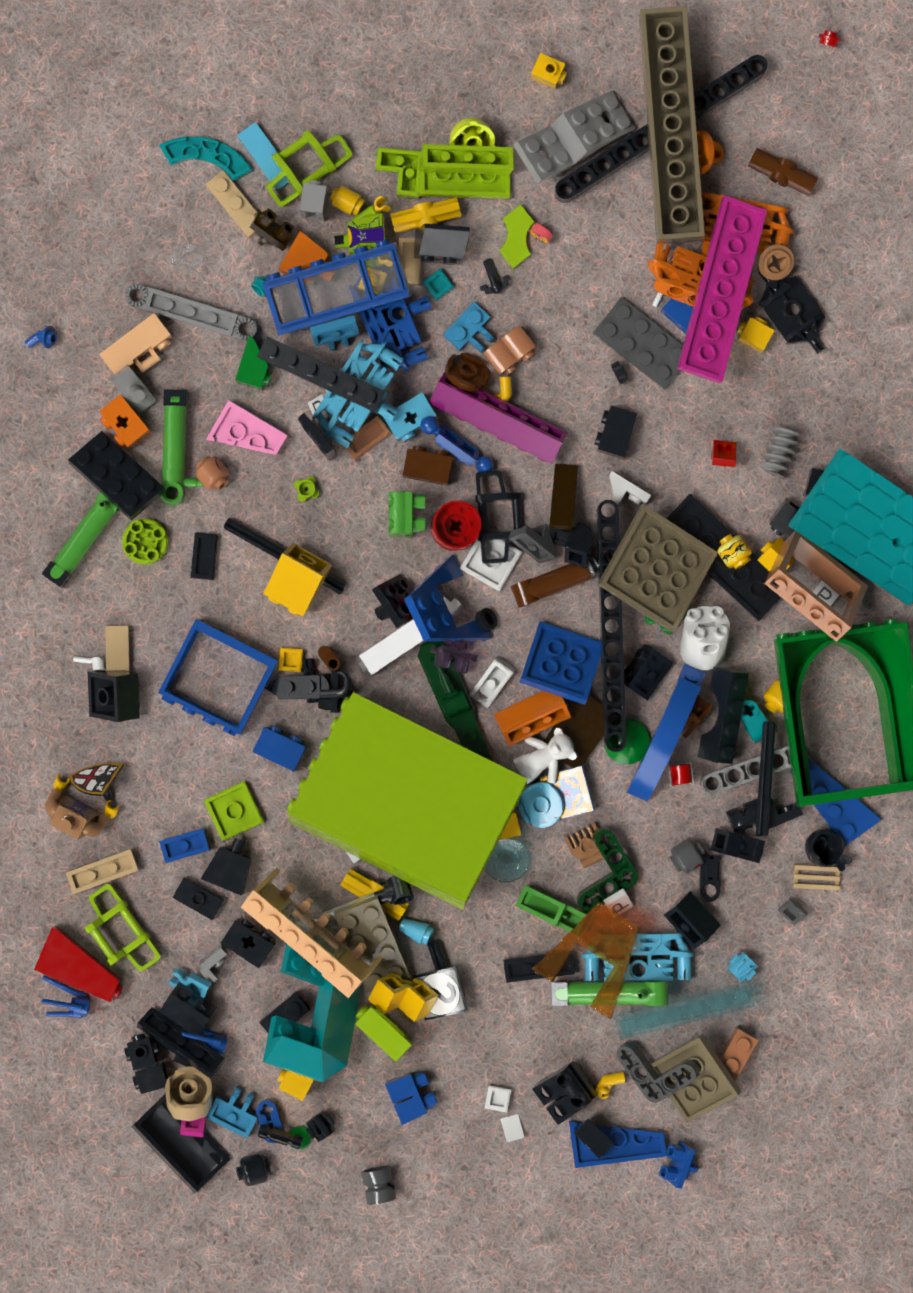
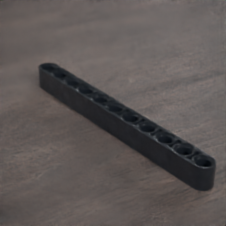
M753 55L694 93V101L701 100L705 104L703 109L695 108V119H699L762 78L767 69V60L761 55ZM758 63L761 65L762 70L755 72L751 69L750 65ZM738 75L743 79V83L735 84L732 82L731 77ZM719 87L723 90L724 95L717 97L713 94L712 89ZM647 124L561 179L555 187L556 199L561 203L572 201L648 152L649 142L646 146H639L635 141L638 137H644L648 142ZM624 149L628 152L629 156L621 159L617 156L616 152ZM604 161L609 164L610 168L607 171H601L598 169L597 164ZM587 174L591 180L589 183L583 184L578 180V176ZM567 186L571 189V194L562 196L559 193V189Z
M612 500L602 501L596 510L598 580L601 579L609 564L603 560V553L606 550H611L615 553L620 544L619 509L616 502ZM604 504H609L613 507L614 512L611 517H606L602 514L601 508ZM605 527L613 529V539H604L602 531ZM599 586L604 745L612 752H619L626 746L622 600ZM608 596L614 597L617 602L616 607L612 610L607 609L604 604ZM609 619H613L617 623V629L612 633L605 629V623ZM611 642L618 646V652L613 656L608 655L606 652V646ZM612 665L616 666L619 670L618 676L614 679L609 678L606 673L608 667ZM611 689H617L620 694L619 699L615 702L609 701L607 697ZM612 712H617L620 715V721L616 725H612L608 721V716ZM613 735H618L621 738V744L616 748H612L609 745V739Z

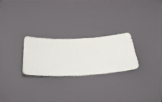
M518 1114L501 1119L507 1142L524 1138Z

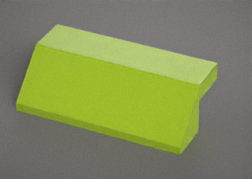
M423 144L418 174L419 196L509 199L510 174L514 170L513 147Z

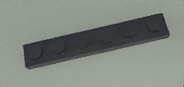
M268 336L257 355L259 359L376 414H378L388 394L384 390Z

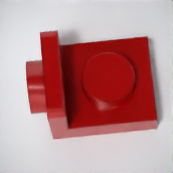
M714 440L711 453L712 465L735 467L737 442Z

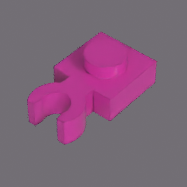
M206 1117L194 1121L182 1120L180 1135L203 1137Z

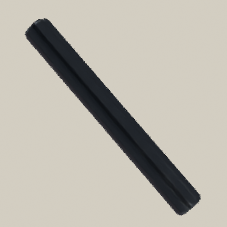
M769 721L763 722L756 818V835L768 836L776 728L775 722Z

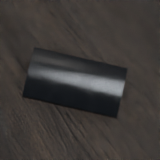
M165 1093L131 1127L195 1194L230 1159L205 1132L203 1137L180 1135L182 1120L173 1118L166 1104Z

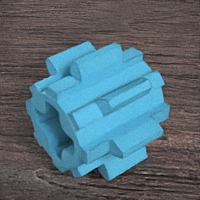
M744 952L740 955L735 954L729 960L731 964L727 967L728 970L742 983L746 979L749 981L756 974L754 970L758 966Z

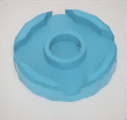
M537 782L525 788L518 806L525 822L538 828L552 826L560 820L564 812L565 803L563 795L557 787L551 783Z

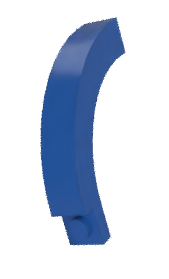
M684 664L662 718L633 775L627 790L628 794L648 802L683 731L700 691L705 672L687 664Z

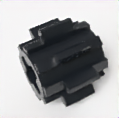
M322 1111L306 1122L308 1126L306 1131L312 1139L316 1138L319 1142L335 1131L333 1127L335 1122L330 1114L325 1115Z

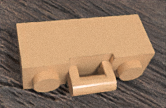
M153 313L99 355L114 375L126 365L133 372V367L137 365L140 371L144 373L161 360L155 351L157 349L162 351L171 344L169 340L173 337L155 313ZM150 352L151 356L140 363L139 359Z

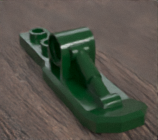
M427 641L423 643L417 657L445 721L455 730L462 747L494 762L476 723L474 704L447 643L443 641Z

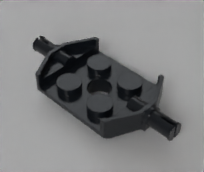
M759 271L758 274L762 277L767 287L758 305L762 307L786 340V344L807 342L810 343L816 354L824 350L825 348L817 339V333L825 316L797 277L792 276L779 280H770L765 278ZM790 303L796 304L799 309L798 314L789 315L786 311V306Z

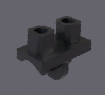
M331 671V674H321L327 677L331 689H339V675L336 674V671ZM350 690L342 697V703L346 697L352 695L353 692L355 693V690ZM339 698L318 699V708L330 710V713H338Z

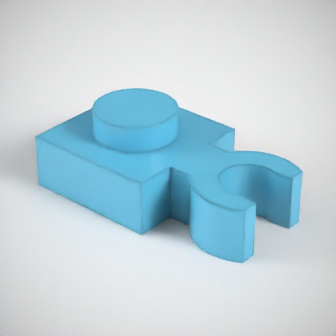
M180 968L174 970L172 975L178 979L175 977L171 978L169 984L172 987H176L178 982H181L206 999L212 982L193 972L187 976Z

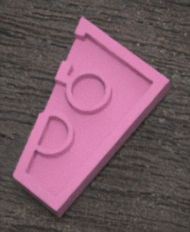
M228 400L206 440L277 455L288 434L233 401Z

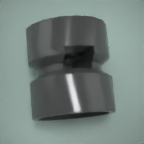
M379 1166L361 1171L363 1184L368 1186V1189L365 1191L368 1205L386 1203L396 1199L395 1187L390 1184V1181L393 1179L391 1166Z

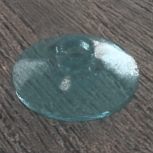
M507 838L499 840L485 870L490 877L499 882L508 883L516 881L526 873L529 867V853L526 847L516 839ZM508 854L510 859L503 861L502 856Z

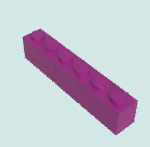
M445 372L438 381L429 402L437 409L446 411L457 419L466 421L476 426L479 430L486 431L496 436L499 440L506 441L516 446L519 450L529 452L537 456L541 461L553 464L568 432L484 390L468 392L459 389L450 382Z

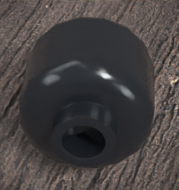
M260 1153L242 1157L239 1161L240 1166L236 1167L238 1180H243L246 1186L264 1183L268 1180V1175H271L268 1158H263Z

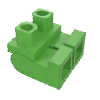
M389 492V538H412L413 532L425 531V518H413V509H425V496L413 495V492Z

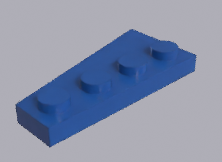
M808 758L812 794L846 790ZM857 798L814 805L831 830L841 835L844 840V847L881 821L876 814Z
M569 1122L575 1168L667 1156L664 1133L596 1125L614 1143L599 1159L574 1134L583 1123Z

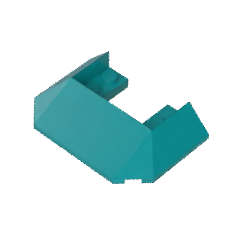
M316 936L313 938L329 953L333 954L335 952V950L321 938ZM286 943L281 973L319 986L311 1028L277 1015L271 1017L263 1062L319 1082H324L347 1066L362 984L349 998L327 981L319 970Z

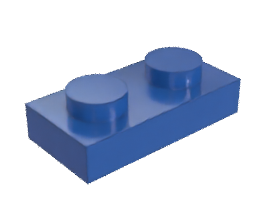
M204 828L159 841L165 863L210 850Z

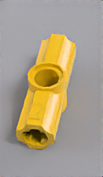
M456 197L436 203L431 201L420 203L411 209L391 213L390 216L396 234L420 228L424 224L438 225L441 222L461 218V212Z
M351 868L340 884L344 889L360 898L384 889L383 885L381 886L378 882L367 879ZM386 902L382 904L385 913L399 921L409 903L393 905Z

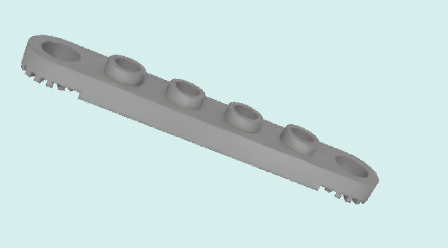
M132 284L125 291V299L128 304L144 311L241 341H247L248 336L255 338L257 334V326L252 319L140 284ZM134 290L142 291L143 297L141 301L134 302L131 300L130 295ZM244 323L252 326V331L247 336H243L239 332L240 326Z

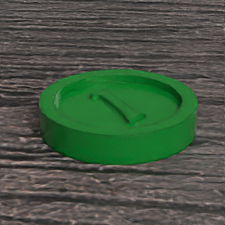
M296 1126L289 1133L292 1136L296 1134L303 1137L300 1149H304L310 1144L311 1137L306 1131V1127Z

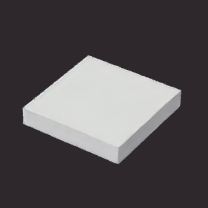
M477 538L460 569L495 590L500 591L522 551L509 544L507 562L483 564L481 543ZM503 540L485 541L487 559L504 557L505 542Z

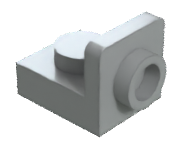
M222 944L218 945L200 960L201 968L199 971L207 980L211 978L213 982L218 980V975L211 967L215 966L217 968L226 960L227 950Z

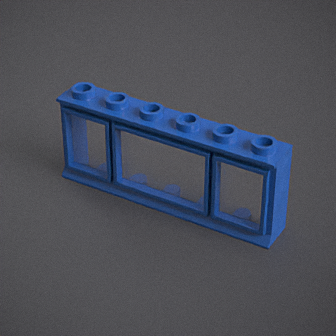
M389 239L377 242V247L369 250L367 246L354 249L355 254L346 256L345 252L332 256L333 260L324 263L323 259L311 262V267L303 270L301 266L288 269L289 274L280 276V272L267 275V280L262 282L278 336L410 297L412 294L396 241L390 243Z

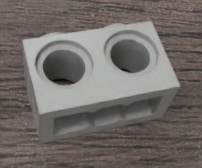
M310 180L309 183L303 184L299 209L302 218L319 221L325 220L329 194L327 186H323V182Z

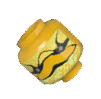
M729 534L720 540L721 546L717 552L728 568L734 567L739 569L751 560L752 550L741 535L733 537Z

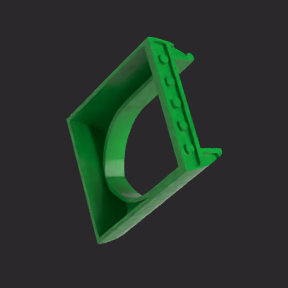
M898 619L885 620V625L877 626V621L858 625L853 624L851 629L837 642L821 629L776 635L777 639L773 641L796 806L801 807L913 790V661L907 622L899 623ZM829 644L839 646L854 655L866 668L874 683L879 703L889 784L812 794L801 716L800 694L803 679L809 665L816 655Z

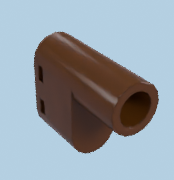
M322 646L318 649L319 657L329 670L337 671L341 668V661L328 646ZM332 660L338 662L336 668L330 667L329 664Z

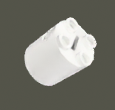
M701 606L688 610L684 620L680 644V655L687 665L698 670H710L723 662L729 638L730 622L721 607Z

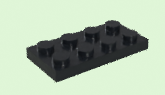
M103 431L98 433L68 459L69 464L131 521L165 492V488Z

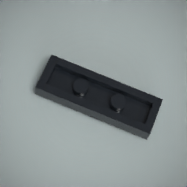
M572 951L503 959L506 983L575 974Z

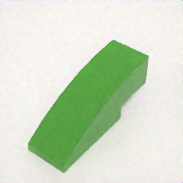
M526 885L515 905L580 937L591 917Z

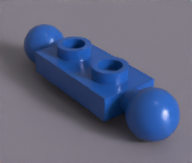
M426 416L421 420V430L425 434L436 435L434 441L442 449L454 454L460 462L466 463L470 467L476 464L478 472L493 470L494 463L490 457H480L478 455L480 452L478 448L444 424L439 427L437 419L432 416Z

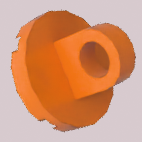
M696 129L700 175H704L712 165H716L723 160L724 150L721 144L712 140L707 131Z

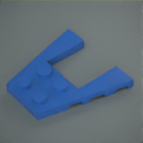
M454 555L446 558L404 600L423 641H486L492 638L490 632L482 631L477 626L475 620L456 627L453 616L449 612L444 597L438 588L439 585L463 576Z

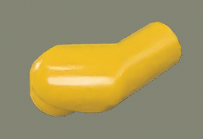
M624 1072L602 1076L596 1086V1093L600 1099H607L610 1096L609 1093L613 1085L625 1083Z

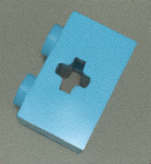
M423 393L397 407L396 409H399L396 415L389 412L395 416L392 422L383 417L397 442L401 439L403 442H406L415 436L414 432L421 428L420 423L424 417L432 416L437 418ZM408 414H411V416H417L415 418V424H412L411 422H405L407 420Z

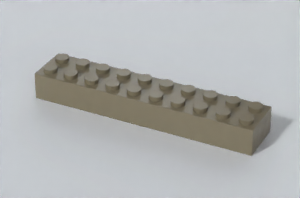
M687 6L640 9L639 27L656 243L702 241L705 233Z

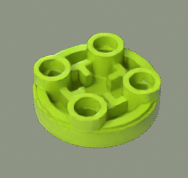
M139 519L131 522L125 529L122 537V546L124 553L132 561L148 565L159 561L165 555L168 548V535L165 529L159 526L158 522L151 519Z

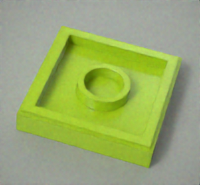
M246 781L203 800L222 842L264 823Z

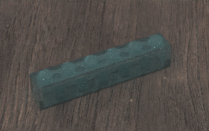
M744 982L668 1001V1005L648 1006L613 1016L619 1039L624 1040L755 1007L750 984Z

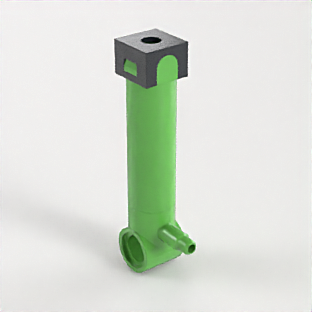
M164 389L162 486L165 488V492L161 495V498L167 504L176 506L181 504L185 498L184 487L196 488L202 487L203 484L196 478H185L189 392L187 390ZM177 488L179 492L178 497L173 500L168 499V490Z
M99 493L96 502L55 559L50 561L42 572L43 576L60 588H64L72 577L71 574L114 514L119 511L102 493Z
M554 981L551 983L552 1006L668 1005V981Z

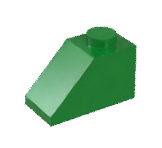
M248 336L235 381L263 391L264 386H269L272 373L269 372L270 368L267 363L257 357L260 349L254 338Z

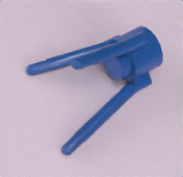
M43 976V980L77 996V998L72 997L71 1003L42 999L41 1002L44 1004L69 1008V1011H73L47 1012L46 1016L87 1017L91 999L85 998L86 993L78 992L54 979Z
M203 1029L201 1033L208 1035V1037L182 1032V1035L185 1037L207 1042L206 1045L218 1054L224 1055L227 1036H222L221 1033L212 1032L207 1029Z

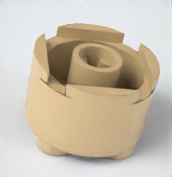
M182 1067L176 1070L166 1081V1104L173 1118L183 1121H194L208 1115L213 1102L212 1083L209 1077L194 1067Z

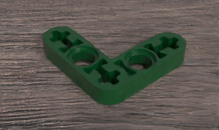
M607 827L598 828L593 834V840L612 872L578 893L577 903L582 910L587 912L593 911L605 904L603 900L619 890L624 889L626 891L631 888L638 880L635 868L613 832ZM601 834L610 835L607 837V840L612 847L607 848L604 842L600 841ZM615 851L620 852L622 855L621 860L617 863L610 862L609 857L611 853ZM625 871L629 874L632 873L629 881L622 879ZM615 877L617 878V880H618L619 883L621 884V886H620L619 888H618L617 883L613 880V878H615ZM607 882L612 883V892L608 894L602 893V885ZM597 889L598 894L602 898L598 899V897L595 896L596 894L593 890ZM587 895L591 898L592 903L590 905L583 903L585 901L584 897Z

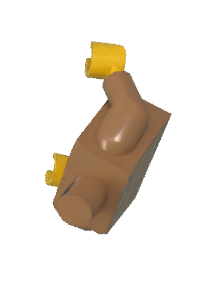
M61 773L58 774L53 783L55 789L51 790L45 804V809L51 817L50 825L76 839L99 835L110 821L109 818L117 816L119 804L116 808H110L112 800H108L105 805L104 814L78 800L64 793L62 794L61 791L67 788L70 778L68 777L66 782H62L59 779Z

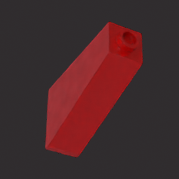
M57 926L51 928L34 970L108 1002L113 1001L114 998L118 999L123 989V986L120 985L122 979Z

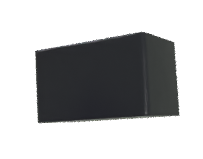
M589 1118L574 1132L599 1159L614 1144Z

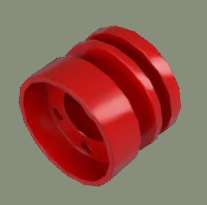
M461 500L450 501L442 505L431 521V534L434 541L441 548L449 551H461L469 547L478 538L481 530V518L477 510L471 504ZM450 522H453L454 524L457 522L460 523V526L458 528L460 532H457L456 530L451 531L450 527L452 525Z

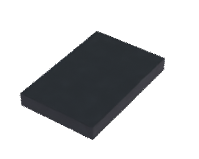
M303 413L298 417L300 425L328 460H332L336 456L334 449L308 416Z

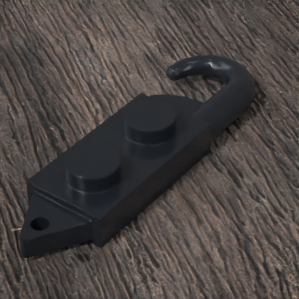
M337 670L336 674L344 678V686L341 689H331L329 680L323 675L278 676V679L265 689L276 695L279 700L340 698L350 691L351 679L346 672Z

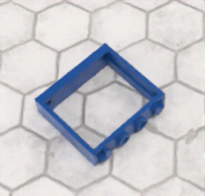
M196 619L158 693L163 695L161 699L167 703L174 705L177 702L183 705V711L193 716L197 712L204 716L202 719L204 722L212 726L218 723L224 726L222 731L235 737L236 733L242 735L279 661ZM199 632L268 666L238 725L170 691Z

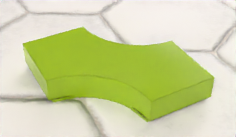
M521 204L503 218L507 227V239L499 253L512 269L531 256L527 248L526 236L535 222Z

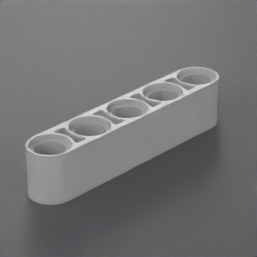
M788 746L774 750V755L778 754L781 756L782 764L779 767L773 766V773L790 768ZM806 746L807 759H808V758H809V755H810V751H809V748ZM761 755L705 774L700 781L702 790L706 793L715 794L759 779V773L757 775L750 773L749 765L752 762H757L760 765ZM731 769H735L739 773L738 780L733 783L727 778V774ZM709 777H714L717 780V787L713 790L707 789L705 785Z

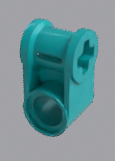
M744 699L743 706H752V708L750 709V715H741V722L745 726L744 728L747 733L750 734L751 739L757 744L762 740L763 722L769 720L754 701Z

